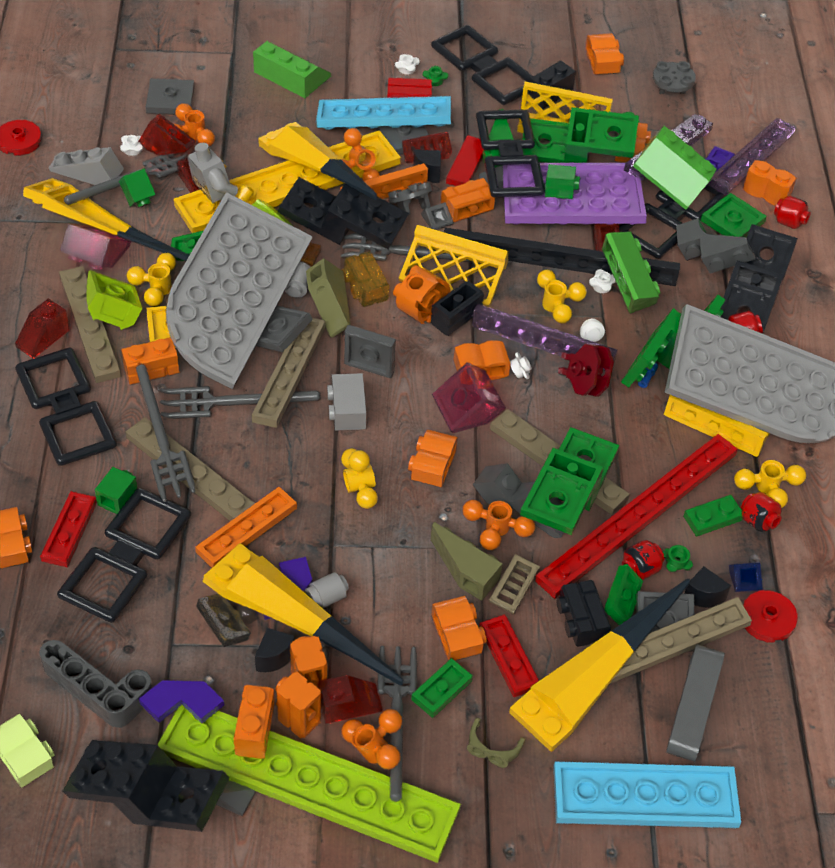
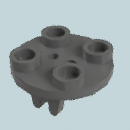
M680 61L679 63L658 62L653 71V80L658 88H660L659 94H664L665 90L685 94L687 90L691 89L696 79L694 71L690 68L691 65L686 61Z
M430 181L419 182L408 186V189H399L388 193L389 203H397L398 208L408 212L410 215L408 205L411 202L410 199H418L422 209L431 207L428 192L434 189Z

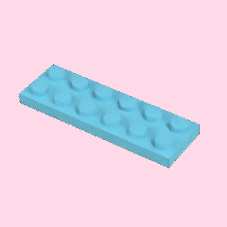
M451 96L319 100L316 118L317 128L329 130L335 127L350 129L365 126L368 128H377L379 126L397 128L402 125H412L413 127H421L423 125L445 126L446 124H451Z
M586 762L554 763L556 823L739 828L741 825L735 767Z

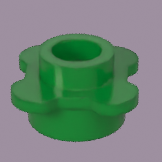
M433 66L428 71H423V77L432 79V86H440L443 84L444 79L448 78V73L443 72L439 66Z
M674 545L670 549L667 548L663 551L668 571L676 572L680 569H692L693 562L689 560L690 552L686 547Z

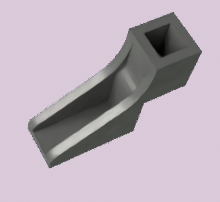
M699 218L676 225L677 244L685 259L689 260L701 256L709 273L733 267L737 260L745 263L756 259L745 237L707 234Z
M506 463L486 466L473 483V486L487 504H491L494 501H504L520 513L535 481L522 483L509 464ZM558 497L550 499V502L554 505L562 504ZM534 521L537 527L553 538H561L564 534L562 531Z

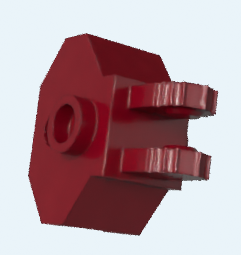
M584 344L576 353L562 352L561 358L568 360L569 366L568 368L559 367L558 373L567 375L566 378L570 379L575 394L599 397L609 387L614 365L609 347ZM603 368H604V369H605V374H604V376H601L602 373H603Z

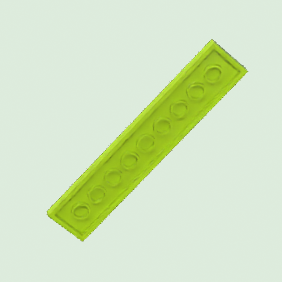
M181 705L176 710L158 743V746L170 758L199 769L222 770L230 777L229 780L251 788L256 792L436 863L439 862L460 811L461 804L402 782V799L394 802L390 799L389 776L272 731L269 734L265 758L259 759L235 755L233 739L238 718L221 711H217L201 724Z

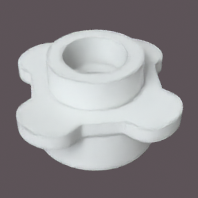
M400 55V60L395 63V67L402 74L414 73L416 65L419 64V59L413 58L411 55Z
M125 135L121 138L123 144L120 146V149L125 154L135 156L143 150L141 144L144 142V138L142 136Z
M596 270L595 276L589 280V284L599 293L609 292L612 284L616 283L614 276L604 270Z
M517 352L515 353L516 358L510 361V366L517 378L525 377L529 379V373L532 369L531 364L525 356L521 357Z

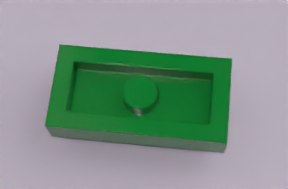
M732 495L685 510L683 515L696 537L743 520L742 510Z
M628 564L618 566L604 607L605 612L618 625L632 617L636 605V594L641 590L643 580Z
M451 658L412 694L411 700L430 717L434 718L472 682L473 675Z

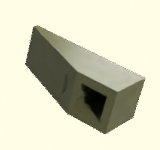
M323 258L306 270L310 294L322 320H325V327L330 337L333 338L350 325L344 272Z
M435 522L432 524L431 542L457 585L482 601L500 580L503 563L499 562L495 556L486 554L476 548L472 542L458 537L449 528L442 527Z

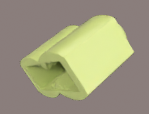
M18 714L0 725V758L22 788L54 767L51 758L55 754L46 740L41 743L36 737L39 732L32 720L29 718L25 721Z

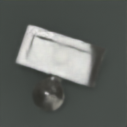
M219 594L199 598L196 605L223 647L247 641L251 632L245 624L253 623L258 617L257 611L243 605H239L235 610L228 599L223 598Z

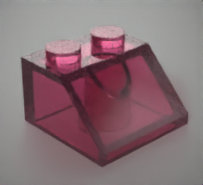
M68 223L60 251L67 253L68 259L77 262L85 260L89 262V267L102 270L103 267L113 268L130 247L131 241L91 226Z
M468 362L432 394L452 433L488 424L506 408L487 372Z

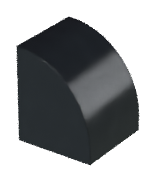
M414 149L413 166L424 163L428 168L427 182L440 183L441 151Z
M703 566L690 580L684 594H694L695 606L711 608L726 601L731 585Z
M267 628L255 655L256 671L273 672L284 667L291 660L290 644L292 641H295V636Z

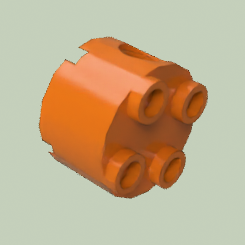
M415 265L411 268L403 282L395 286L393 295L396 296V305L400 311L419 323L425 324L424 321L431 322L432 305L450 292V285L447 281L426 268Z

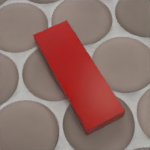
M467 135L446 177V184L459 186L473 179L483 158L484 149L481 146L480 138Z
M70 491L40 555L41 562L68 568L96 507L97 500L95 496Z
M504 614L480 622L479 627L484 629L486 643L513 698L526 694L531 689V686L539 682V679L508 618Z

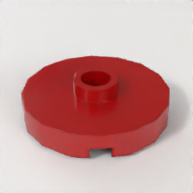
M13 120L0 126V150L3 153L8 154L10 152L14 153L15 156L26 155L35 151L42 141L39 127L28 120Z
M760 590L750 594L744 601L743 606L752 620L751 625L745 627V629L756 639L764 642H775V640L781 639L783 641L794 632L798 620L797 611L792 602L784 595L771 590Z

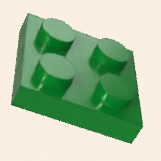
M729 193L704 212L701 221L721 235L746 238L751 224L761 226L765 223L767 216L734 194Z

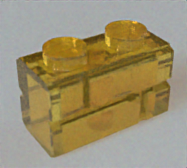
M368 251L359 254V256L346 257L342 271L344 272L345 283L349 282L351 285L352 297L358 299L363 307L373 305L375 302L387 301L389 299V284L372 253Z

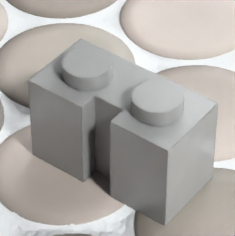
M363 373L333 374L332 385H327L328 400H333V405H329V420H334L335 431L366 429Z

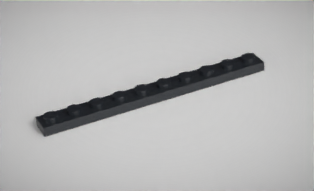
M444 228V233L508 251V261L595 274L596 270H604L613 275L603 251ZM642 257L650 265L651 273L649 275L652 282L656 281L657 284L676 287L680 263Z

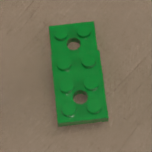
M572 107L569 123L530 118L535 147L532 149H522L523 155H536L539 158V162L587 163L588 152L633 158L639 115ZM616 131L619 133V136L612 137L608 132ZM548 139L550 143L541 144L539 140Z
M717 294L704 311L721 317L724 311L720 308L724 304L725 299ZM673 308L660 323L621 380L622 384L629 388L635 380L640 382L647 373V369L650 370L656 361L670 369L681 317L680 312Z
M570 427L559 450L552 448L521 508L520 515L572 535L584 509L590 511L615 460L620 445ZM587 455L592 460L587 461L585 459L579 458V456ZM558 497V499L564 501V503L561 505H554L550 502V499Z

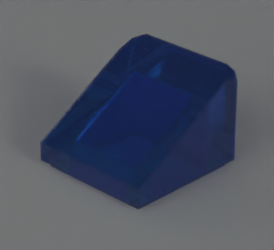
M760 562L729 565V572L735 592L763 590Z

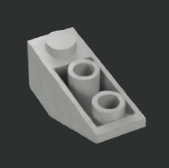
M96 147L91 150H77L68 153L60 152L54 157V161L48 167L51 172L93 185L119 177L124 170L111 147Z

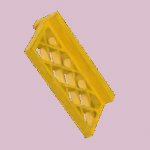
M525 82L521 110L533 107L538 114L529 113L531 119L569 123L571 112L565 115L559 109L560 107L567 105L571 110L572 107L576 108L572 101L580 100L584 105L579 108L596 110L593 106L600 104L607 106L604 111L611 112L613 99ZM528 90L537 92L540 97L533 99L528 94ZM553 95L559 96L562 101L555 104L550 97ZM543 100L550 106L544 111L538 105ZM554 111L560 118L549 117L547 114ZM519 119L517 132L523 133L522 122Z
M417 225L414 231L415 237L400 273L399 281L403 282L408 270L413 266L418 265L423 268L421 263L433 258L437 268L431 270V272L434 274L441 272L444 280L450 285V292L453 290L452 283L461 279L465 282L467 276L479 272L483 281L475 284V286L480 288L486 285L489 294L486 300L483 299L482 303L484 307L490 308L503 270L506 269L508 264V251ZM418 245L427 247L430 254L418 259L415 252ZM443 253L450 254L453 260L440 265L436 256ZM466 259L473 261L475 267L463 272L459 263ZM456 265L460 274L448 279L443 270ZM488 266L498 268L496 275L488 279L485 278L482 269Z
M672 395L669 396L664 411V416L711 437L720 434L736 448L755 457H758L765 441L770 433Z

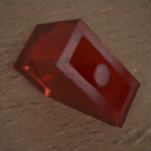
M158 114L149 122L138 142L146 150L156 155L185 153L195 144L196 140Z
M49 298L29 313L15 342V346L31 358L37 357L70 331L66 310Z
M349 675L319 681L321 709L325 724L383 712L375 683Z

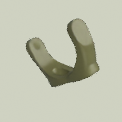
M477 717L470 730L469 744L467 746L468 752L478 758L488 757L492 764L506 768L511 761L518 757L526 739L521 737L517 746L512 750H490L476 736V731L481 722V719Z

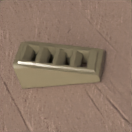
M515 554L489 602L514 615L534 583L536 575L540 571V566ZM516 569L527 574L528 577L525 578L515 573ZM512 577L524 583L523 586L521 587L509 581L510 578ZM508 586L519 593L515 595L504 588ZM500 594L514 600L512 605L499 599Z

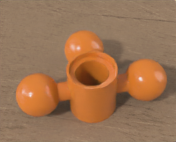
M186 103L178 105L175 110L176 117L184 121L185 125H169L166 130L168 139L178 142L186 133L188 139L197 140L198 143H207L210 147L215 141V136L211 130L205 129L203 112L193 110Z
M356 128L346 130L344 141L353 148L349 152V160H341L350 169L357 166L364 170L362 175L363 181L380 176L379 172L372 168L376 161L375 154L360 144L362 141L361 132ZM365 153L364 161L359 163V156Z
M469 500L462 509L464 517L469 521H477L480 518L486 519V530L481 533L479 538L481 546L486 550L498 548L501 543V536L505 535L510 527L514 528L518 536L524 538L531 536L535 531V522L523 516L517 519L511 518L512 508L504 501H494L486 510L479 501Z
M394 709L383 711L379 716V727L377 729L371 724L363 725L356 719L348 720L343 724L341 729L342 737L345 741L352 743L369 763H378L384 769H392L400 762L399 750L394 745L388 744L383 738L387 733H395L401 728L403 720L398 711Z

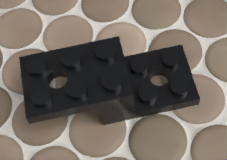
M300 177L278 209V212L283 216L339 245L350 229L388 250L409 215L408 212L379 197H377V200H374L347 184H344L338 195L335 196ZM304 203H310L314 207L309 208L305 206ZM373 218H379V219H381L383 222H382V223H378V222L374 221Z
M751 224L746 239L756 259L745 263L736 261L723 297L725 302L720 308L724 311L721 318L728 320L729 316L737 314L739 309L747 308L754 315L759 316L764 333L798 238ZM763 249H770L774 256L769 260H764L761 258L760 252Z
M91 740L62 792L68 798L113 803L133 824L202 832L230 777L222 770L177 767L158 745Z

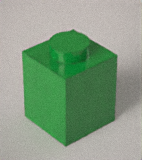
M549 164L546 176L545 197L573 199L574 190H579L580 176H576V167Z
M145 168L125 175L119 180L130 207L137 205L138 208L151 203L150 199L156 195Z
M112 467L95 488L97 505L117 514L137 489L136 477L129 471H122Z

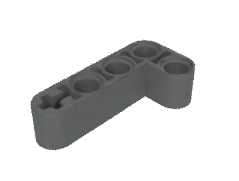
M50 640L41 646L39 654L44 672L109 725L117 728L124 727L144 709L139 702V698L152 689L150 675L146 671L133 670L115 684L64 643L58 640ZM76 673L80 674L76 677H70L71 675ZM139 686L144 687L141 690H133L134 688ZM95 690H102L99 693L92 694ZM115 707H123L121 710L118 711L112 710Z
M696 644L687 670L686 681L666 753L695 762L723 664L724 652Z

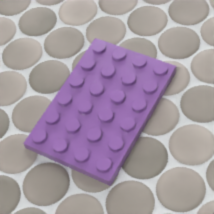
M540 163L545 188L549 164L576 167V176H580L579 190H574L573 199L545 197V194L542 196L504 197L505 224H646V210L640 173L633 167L634 163ZM530 164L502 165L503 188L535 187Z

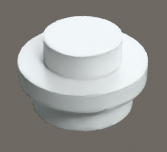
M596 319L584 321L580 328L581 338L586 342H597L605 333L603 324Z

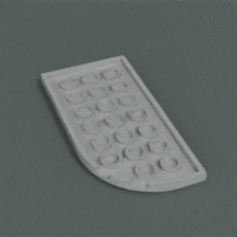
M226 192L174 281L167 300V328L175 347L182 357L200 373L233 389L313 236Z
M686 304L683 307L665 393L790 441L819 443L835 438V362Z

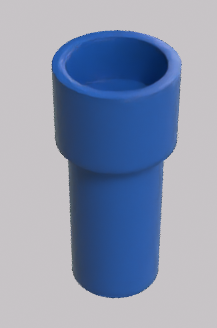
M656 363L650 370L647 369L648 371L645 376L638 382L641 388H647L652 376L655 375L658 369Z

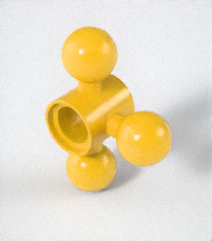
M162 253L158 256L157 263L149 267L148 273L139 266L131 267L128 270L127 280L130 284L138 286L143 284L144 281L149 282L150 288L144 293V301L147 305L152 307L159 306L163 302L164 295L170 293L172 288L170 271L175 268L176 259L170 253Z
M542 270L537 276L538 285L544 288L543 308L553 312V318L558 323L568 322L572 317V310L568 305L564 304L565 298H570L575 302L582 301L587 294L586 287L582 283L575 282L567 289L563 282L556 280V276L551 270Z
M347 449L341 456V462L347 468L343 470L346 489L348 493L359 491L356 496L357 503L362 508L370 509L376 505L378 495L372 489V487H375L376 482L369 455L362 450Z
M767 460L762 464L759 474H754L749 469H741L735 474L734 482L742 490H748L756 483V487L760 492L769 495L783 508L788 502V495L783 489L779 488L781 482L787 481L794 486L801 485L806 479V471L800 465H792L785 471L784 466L780 462Z

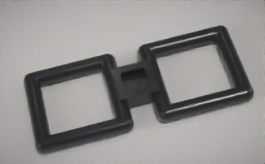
M470 25L454 30L431 43V47L460 71L468 68L475 71L476 73L472 75V81L502 105H506L521 97L523 86L503 95L484 78L506 67H509L526 82H530V78L533 77L509 57L499 62L492 58V56L498 53V48ZM467 34L486 50L462 61L443 45Z
M525 109L478 111L476 119L481 146L484 150H498L499 156H488L484 160L490 195L492 197L544 195L545 186L539 158L536 155H523L522 150L535 147L529 112ZM521 119L525 140L490 141L486 120ZM494 165H531L535 187H498Z
M709 181L704 189L715 196L696 212L689 207L685 210L665 192L660 190L656 194V199L663 204L656 208L649 203H645L646 214H650L677 230L676 225L682 224L680 221L685 216L691 220L699 218L701 222L702 214L727 196L728 193ZM621 224L616 229V232H630L628 230L634 225ZM677 231L658 248L632 233L633 238L639 240L642 250L657 259H660L677 244Z
M72 348L62 349L16 365L15 370L32 408L40 409L51 405L54 414L41 418L39 424L54 459L59 466L96 455L117 446L115 436L100 404L97 401H92L81 405L77 396L91 391V385ZM67 359L79 385L39 398L28 371ZM92 413L104 441L64 454L52 425Z
M137 488L104 531L106 537L117 541V543L109 553L97 547H92L58 590V598L107 622H114L147 578V571L138 567L137 564L144 555L153 559H160L190 519L191 511L169 500L163 502L160 496L143 488ZM141 500L178 516L155 547L119 531ZM95 560H99L133 576L110 609L72 592Z

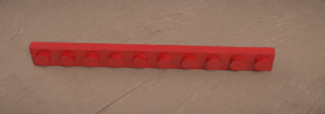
M717 434L538 573L535 582L554 599L557 598L563 585L576 583L736 456L738 449L720 434Z

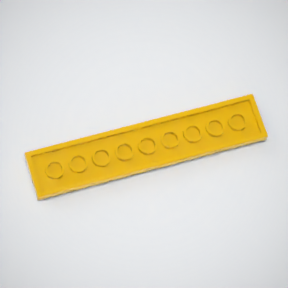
M380 130L362 136L361 146L375 154L376 161L372 167L379 172L401 164V157ZM342 142L328 148L340 159L348 161L349 152L353 147ZM365 153L359 156V163L364 161ZM291 160L229 180L230 184L238 187V190L244 185L253 192V195L247 201L248 204L252 205L259 199L265 201L273 208L280 206L299 177L323 190L344 184L325 173ZM357 166L351 169L360 178L362 177L364 170ZM201 190L173 199L175 208L191 233L204 231L221 202L219 200L212 203Z

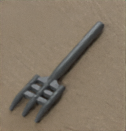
M177 147L173 151L143 161L142 164L147 175H157L158 178L189 167L188 161L177 164L188 154L185 152L181 156L171 159L180 151V147ZM125 175L64 197V202L70 205L121 186L119 180Z
M354 233L346 235L344 239H359L361 243H348L342 247L343 249L356 248L360 249V251L341 254V257L386 261L387 255L390 253L408 255L411 246L391 245L388 250L381 245H376L377 243L373 241L371 244H366V240L369 239ZM417 247L415 253L418 257H424L430 254L428 248ZM365 249L370 250V253H364ZM375 251H381V254H375ZM447 253L436 256L438 259L453 260L451 255Z
M140 364L136 367V371L156 439L162 452L157 460H151L150 464L163 502H166L164 486L172 484L177 497L180 498V481L187 480L192 493H195V484L185 451H180L179 453L170 451L169 441L145 365ZM181 460V463L173 465L174 461ZM167 465L166 468L159 470L158 466ZM184 470V473L176 475L177 471ZM167 474L170 475V477L166 479H162L161 477Z
M209 386L160 388V392L180 394V400L160 401V404L180 406V412H161L160 415L173 419L210 417V409L215 405L257 404L262 394L214 397L209 393ZM294 392L290 402L317 401L320 399V392ZM197 393H203V399H197ZM185 394H192V399H185ZM197 405H204V411H198ZM186 406H192V411L186 412Z
M380 646L379 658L386 662L385 648ZM397 646L394 665L388 666L403 678V683H408L410 686L398 685L378 673V693H387L392 698L391 709L398 711L403 720L402 698L407 694L412 695L417 690L416 647H412L410 665H401L400 647ZM401 673H410V676H402ZM385 683H394V686H385ZM403 721L401 728L397 732L391 733V745H394L400 752L399 764L395 768L390 769V799L394 802L402 799Z

